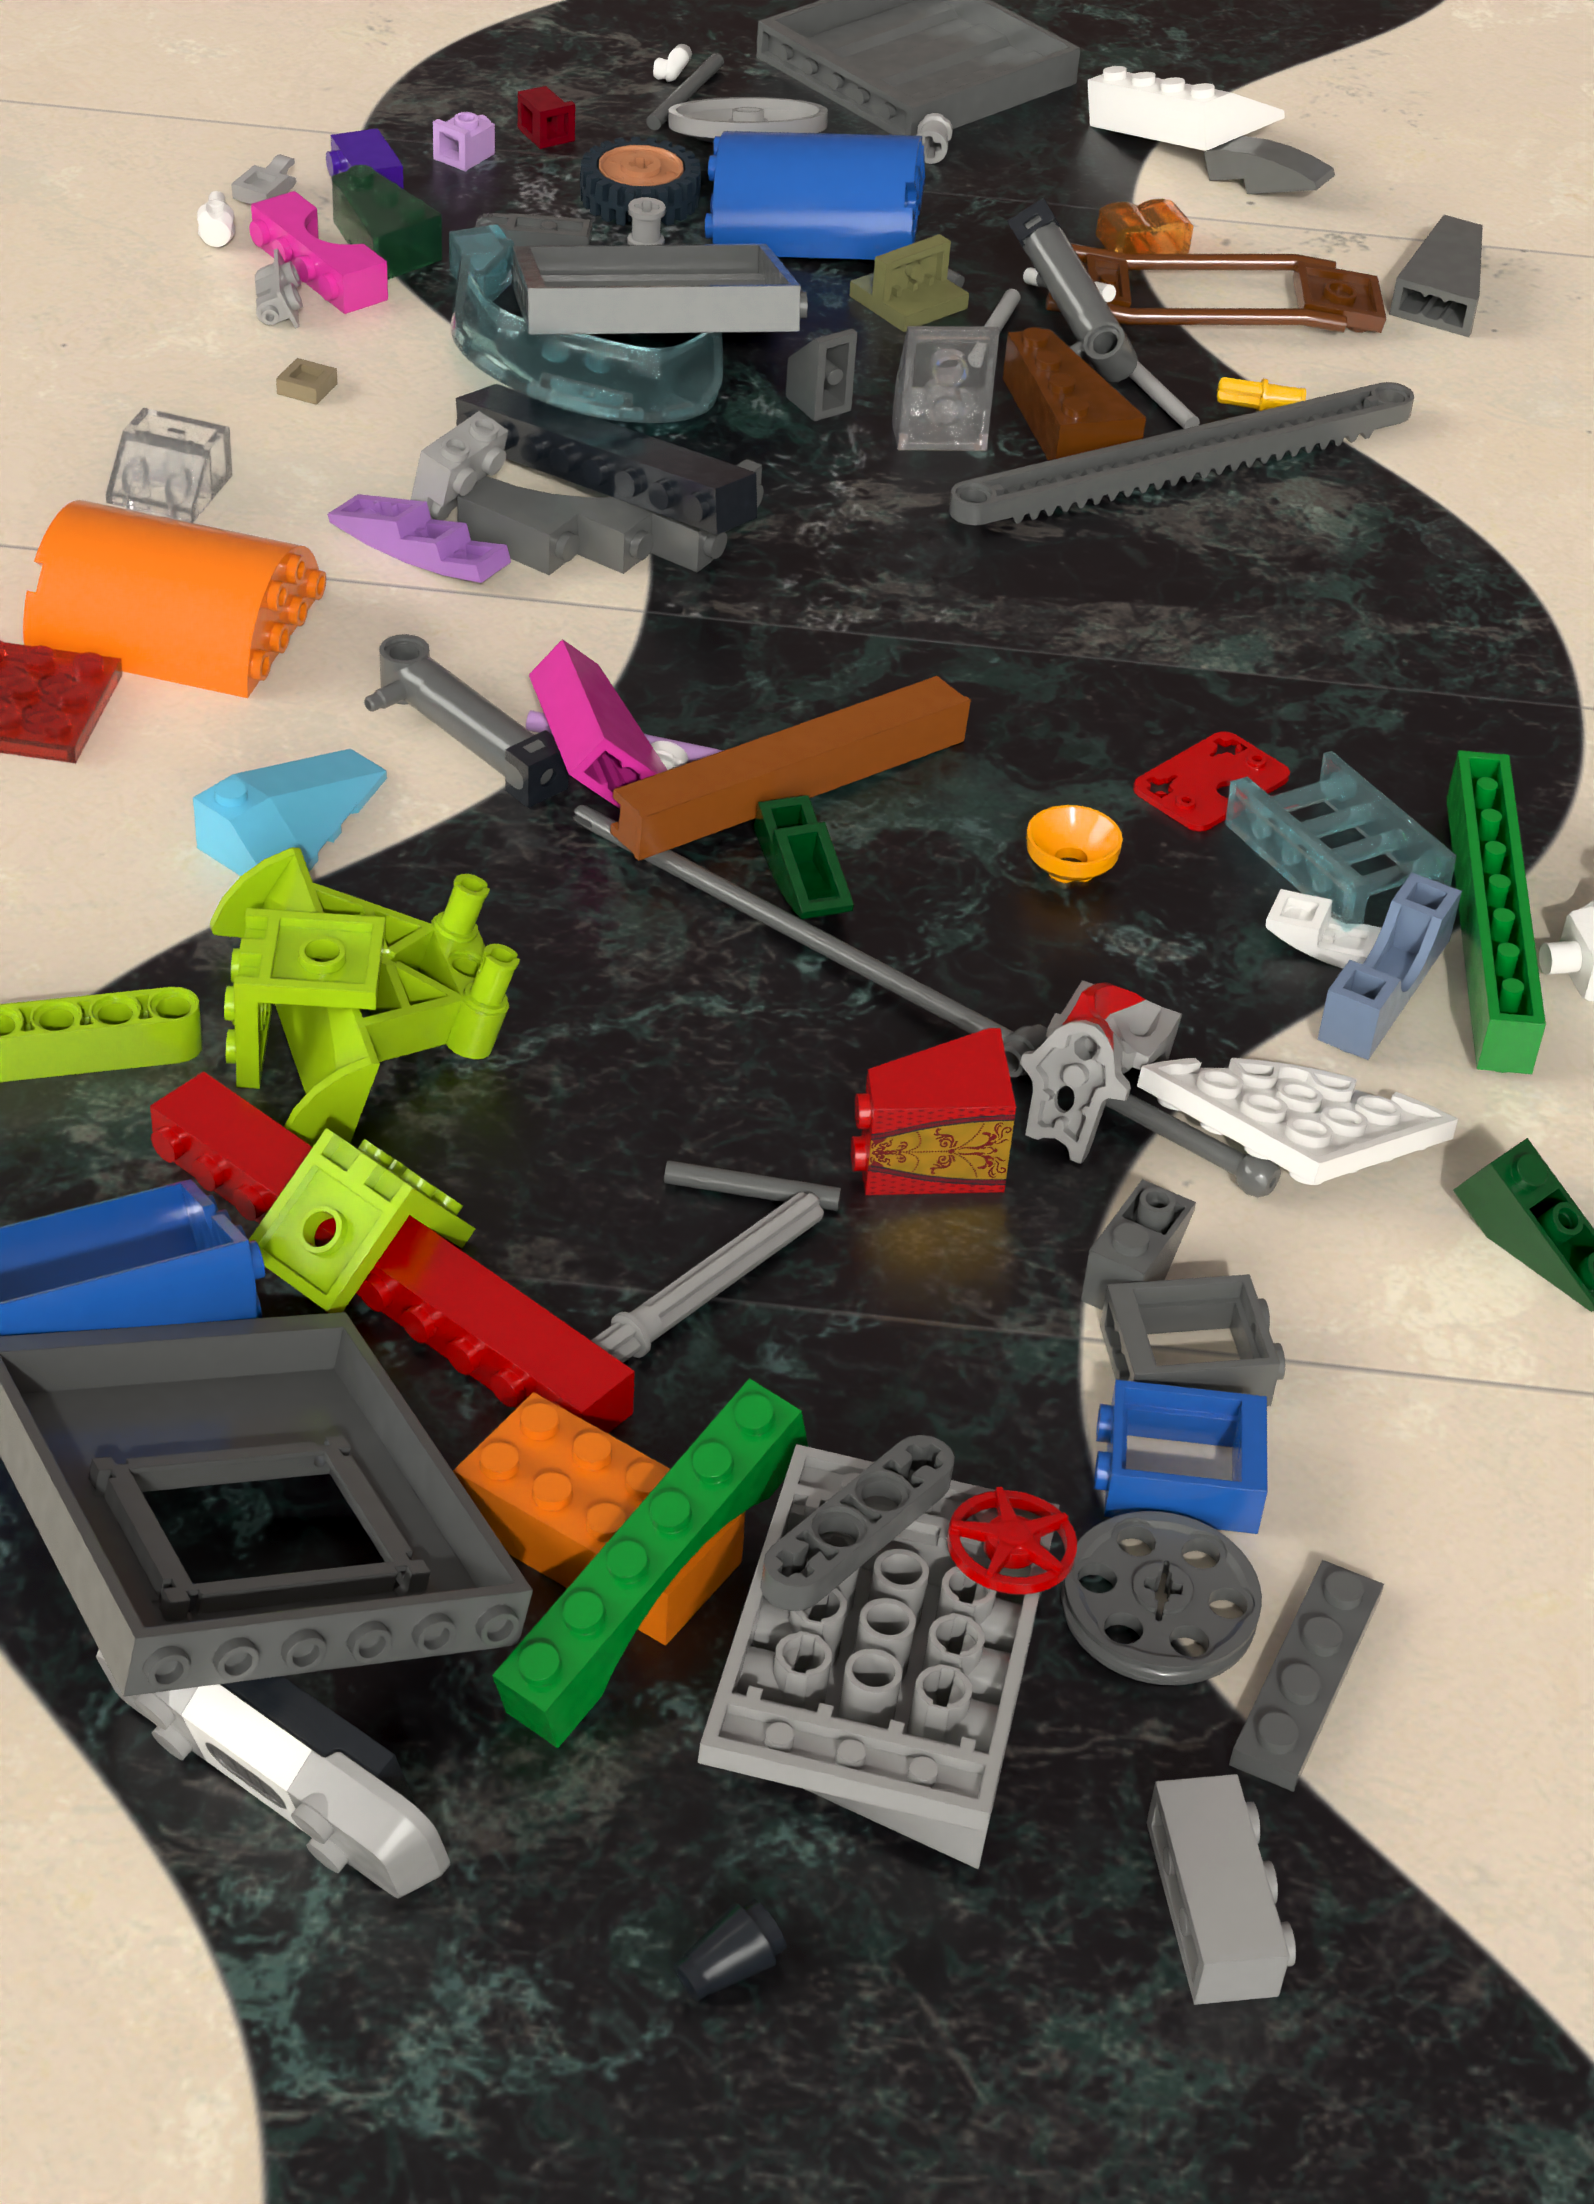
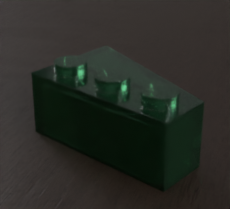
M354 165L348 171L332 176L333 222L349 245L365 244L387 261L388 280L442 260L441 213L402 189L396 183L382 176L370 166Z

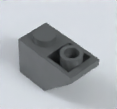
M1142 1179L1089 1250L1081 1301L1103 1310L1107 1284L1165 1280L1195 1211L1196 1202Z

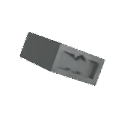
M1250 1274L1107 1284L1100 1328L1116 1380L1267 1396V1406H1271L1277 1380H1282L1285 1375L1283 1348L1280 1343H1273L1269 1332V1308L1264 1298L1258 1299ZM1230 1328L1240 1360L1157 1366L1147 1334Z

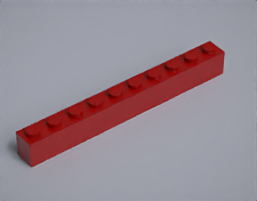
M204 1071L150 1105L153 1131L151 1141L158 1155L169 1163L174 1162L195 1177L199 1185L205 1190L214 1191L234 1205L244 1218L249 1221H256L259 1224L313 1148ZM410 1215L356 1292L369 1308L376 1312H383L405 1328L411 1338L419 1343L429 1345L447 1358L458 1372L475 1378L493 1391L495 1396L508 1407H515L517 1409L534 1392L607 1434L633 1414L634 1370ZM334 1218L327 1219L318 1226L314 1237L316 1247L326 1245L334 1237L336 1232V1221Z

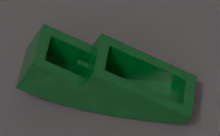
M809 795L758 802L754 830L770 871L793 911L800 919L853 911L854 903L826 823H818Z

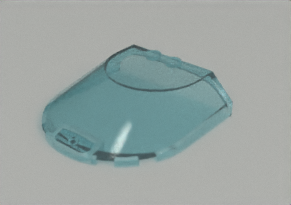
M462 254L456 279L451 335L462 354L476 367L497 381L534 399L568 411L623 422L669 423L683 421L700 416L715 405L723 379L722 332L702 333L683 344L666 348L632 346L587 334L529 335L523 318L500 308L484 294L470 273L471 256Z

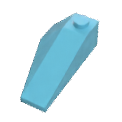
M346 749L232 774L193 797L197 849L242 876L264 859L295 847L301 849L308 871H310L318 862V852L327 841L334 843L342 833L341 824L350 814L359 813L385 782L387 770L354 750Z

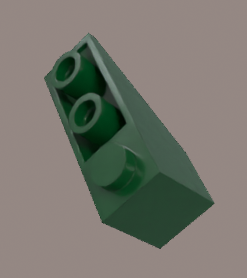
M1528 1138L1453 1189L1488 1239L1590 1312L1594 1311V1228Z

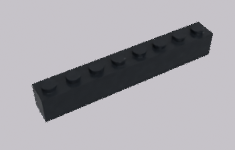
M494 384L456 398L457 426L480 411L509 430L504 451L506 452V459L716 535L757 518L756 472L499 384Z

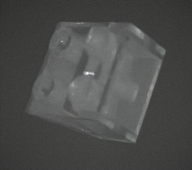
M143 408L122 431L106 491V503L126 507L128 510L143 511L193 523L233 476L230 427Z

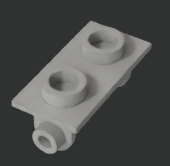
M277 248L274 249V263L260 268L255 274L256 295L258 297L256 298V314L258 319L266 325H274L290 318L296 329L299 327L298 309L303 307L297 287L301 286V280L294 264L291 261L285 263Z

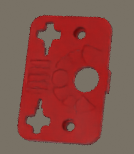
M1221 731L1214 733L1139 776L1134 782L1133 790L1138 797L1186 828L1200 832L1211 829L1238 812L1242 813L1257 804L1259 799L1285 785L1289 781L1290 770L1286 765L1236 734ZM1217 744L1223 747L1235 746V755L1225 752L1214 756L1218 749ZM1172 782L1169 785L1168 794L1163 791L1155 793L1150 791V783L1159 786ZM1230 786L1240 789L1245 795L1238 799H1231L1220 795L1217 790Z

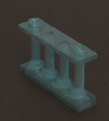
M1332 751L1323 753L1319 782L1281 794L1270 796L1248 776L1230 781L1225 825L1302 894L1331 899V917L1341 925V929L1345 932L1351 931L1353 927L1364 924L1369 896L1402 886L1412 872L1451 887L1456 855ZM1321 802H1325L1335 811L1304 822H1300L1289 813ZM1351 828H1355L1366 837L1365 839L1333 849L1319 839ZM1386 854L1397 864L1396 866L1364 876L1350 866Z

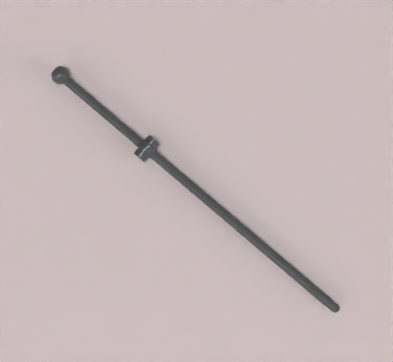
M579 805L574 809L576 815L573 816V820L578 825L631 852L610 833L611 824L617 821L586 805ZM667 850L644 859L970 1034L987 1028H1001L1010 1077L1028 1075L1020 1065L1022 1054L1026 1051L1037 1050L1048 1038L1046 1037L1047 1028L1039 1024L1022 1026L1013 1032L672 850ZM1130 1093L1125 1101L1111 1098L1106 1101V1107L1236 1175L1238 1186L1247 1195L1257 1198L1267 1196L1274 1190L1280 1179L1281 1170L1278 1164L1270 1160L1256 1158L1250 1154L1245 1155Z

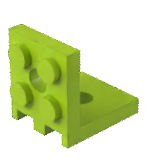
M246 908L244 938H241L240 949L233 948L231 982L233 986L226 987L224 1001L225 1021H232V1024L235 1025V1029H228L225 1056L227 1064H236L237 1088L260 1089L272 1015V1004L376 1010L385 940V917ZM316 957H328L333 960L326 962H318L312 959Z
M326 1128L249 1238V1242L255 1240L258 1243L266 1268L329 1313H342L409 1215L460 1248L464 1247L475 1231V1228L457 1216L463 1205L421 1178L414 1171L366 1139L356 1148ZM334 1218L336 1221L334 1237L326 1245L316 1247L314 1237L318 1226L323 1221Z

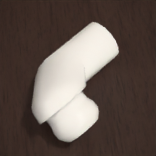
M679 44L670 52L668 60L657 58L654 62L653 76L658 80L666 79V82L675 81L692 57L690 47L685 44Z

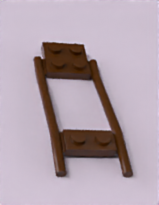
M1071 243L1093 281L1111 284L1115 287V298L1107 302L1120 324L1302 325L1344 333L1346 327L1360 333L1367 331L1382 333L1386 321L1378 276L1337 269L1336 261L1299 254L1121 253ZM1128 270L1294 271L1293 281L1298 308H1130L1132 302ZM1049 293L1046 300V310L1061 313Z

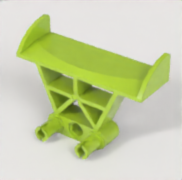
M292 847L264 859L244 873L221 898L210 920L211 931L217 936L244 938L246 908L385 917V940L376 1010H370L371 1016L363 1018L360 1009L275 1004L306 1094L293 1108L284 1127L313 1147L326 1128L351 1143L380 1066L379 1062L445 1044L454 1053L469 1059H484L490 1055L509 1009L506 991L520 959L517 958L518 954L513 949L505 945L490 944L485 947L476 921L490 888H487L488 884L480 877L472 874L458 875L454 880V887L445 911L436 915L431 923L313 883L301 849ZM316 957L312 960L318 962H326L333 959L328 957Z

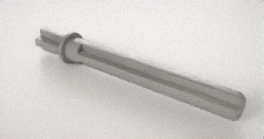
M799 1192L630 1313L619 1312L611 1320V1326L591 1341L622 1363L632 1356L636 1358L643 1357L650 1351L651 1343L817 1224L824 1215V1211L819 1205L820 1199L814 1193L807 1195L804 1192Z

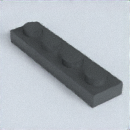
M1321 1561L1236 1741L1229 1763L1230 1766L1294 1792L1380 1601L1384 1587L1383 1583L1330 1562Z

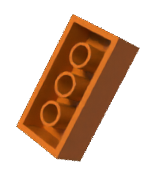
M533 1392L453 1472L508 1554L568 1588L670 1471V1468ZM745 1512L730 1521L707 1541L679 1571L657 1599L639 1626V1631L666 1646L741 1564Z

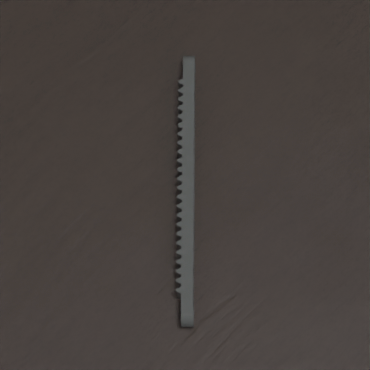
M1382 382L965 480L952 487L949 513L953 519L967 525H982L1011 518L1018 524L1021 523L1025 514L1032 520H1035L1041 510L1047 516H1051L1057 506L1063 512H1068L1072 503L1079 509L1084 507L1088 499L1097 505L1104 495L1110 501H1113L1119 491L1125 497H1130L1134 488L1141 494L1146 492L1150 484L1158 490L1161 489L1165 480L1171 486H1175L1180 477L1186 482H1191L1196 473L1204 479L1208 476L1211 469L1217 475H1220L1226 466L1230 470L1236 471L1241 462L1249 468L1252 467L1256 459L1262 464L1267 463L1271 455L1278 461L1282 459L1285 452L1292 457L1296 456L1300 448L1306 453H1311L1315 444L1323 450L1326 449L1330 441L1335 446H1340L1344 438L1352 443L1355 442L1359 434L1363 438L1368 439L1376 429L1406 422L1411 416L1414 393L1405 385L1394 382Z

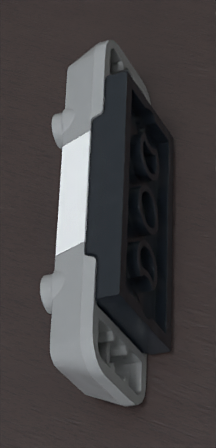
M98 1649L96 1658L115 1692L128 1705L157 1725L152 1731V1735L164 1749L180 1760H184L191 1751L196 1753L308 1834L312 1839L306 1844V1847L317 1860L333 1872L339 1873L346 1864H349L392 1896L401 1898L441 1877L451 1865L438 1831L432 1822L418 1809L395 1754L285 1677L278 1676L123 1697Z

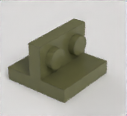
M941 234L876 256L874 273L850 281L849 296L903 332L968 308L969 300L968 292L947 279L951 241Z

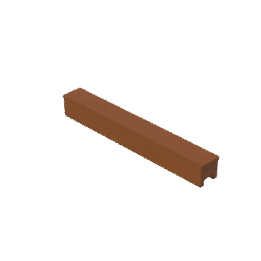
M935 676L616 788L613 791V799L621 805L620 818L618 822L611 824L610 833L640 861L756 818L758 802L809 795V798L951 747L964 742L971 699L967 696L964 697L940 677Z

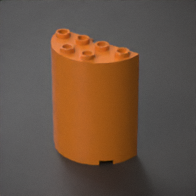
M76 500L63 507L55 516L46 530L36 553L34 562L41 565L42 569L36 592H26L23 618L24 650L248 698L259 681H264L267 678L271 664L277 655L285 652L290 635H292L297 626L304 624L308 610L314 601L322 598L326 587V573L319 570L311 550L302 545L84 500Z

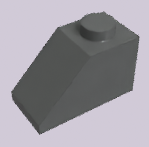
M853 328L815 338L788 357L786 397L813 421L851 411L857 332Z

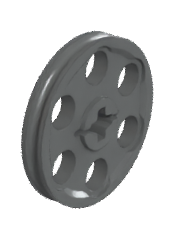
M1143 1511L1112 1517L1094 1526L1077 1542V1552L1073 1567L1063 1580L1061 1602L1065 1620L1073 1636L1101 1664L1121 1675L1146 1683L1187 1685L1202 1682L1224 1673L1244 1656L1256 1632L1262 1607V1594L1257 1574L1250 1561L1225 1535L1198 1520L1167 1512ZM1125 1539L1141 1540L1151 1548L1152 1552L1145 1556L1130 1555L1123 1551L1118 1543ZM1191 1551L1204 1552L1215 1560L1216 1565L1206 1569L1196 1568L1187 1563L1183 1555ZM1165 1573L1167 1578L1164 1593L1167 1594L1168 1602L1164 1603L1161 1620L1157 1621L1155 1617L1158 1600L1155 1599V1592H1158L1161 1575ZM1098 1575L1107 1579L1112 1584L1113 1589L1105 1593H1094L1084 1588L1079 1580L1084 1576ZM1218 1600H1227L1239 1606L1244 1614L1235 1619L1224 1618L1214 1613L1209 1605ZM1114 1625L1127 1626L1138 1634L1139 1640L1130 1644L1117 1643L1106 1635L1105 1629ZM1178 1638L1193 1639L1202 1645L1205 1653L1198 1657L1184 1656L1174 1650L1171 1642Z

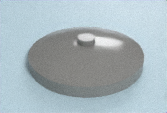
M712 98L688 101L671 106L668 110L669 128L675 132L714 143L715 136H721L723 131L819 133L827 128L828 109L812 102L783 98Z

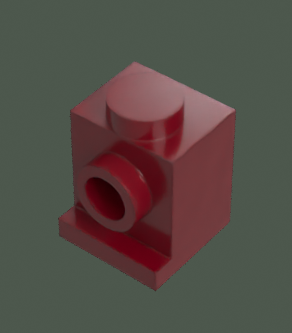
M547 86L518 91V129L539 149L575 141V103L573 101L564 102Z

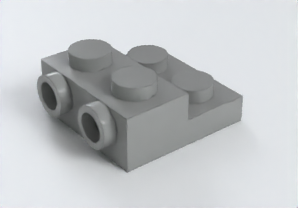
M478 411L421 450L411 500L426 501L431 519L445 520L451 511L457 507L458 495L465 496L472 490L476 482L487 475H495L501 469L506 459L504 448L509 430Z

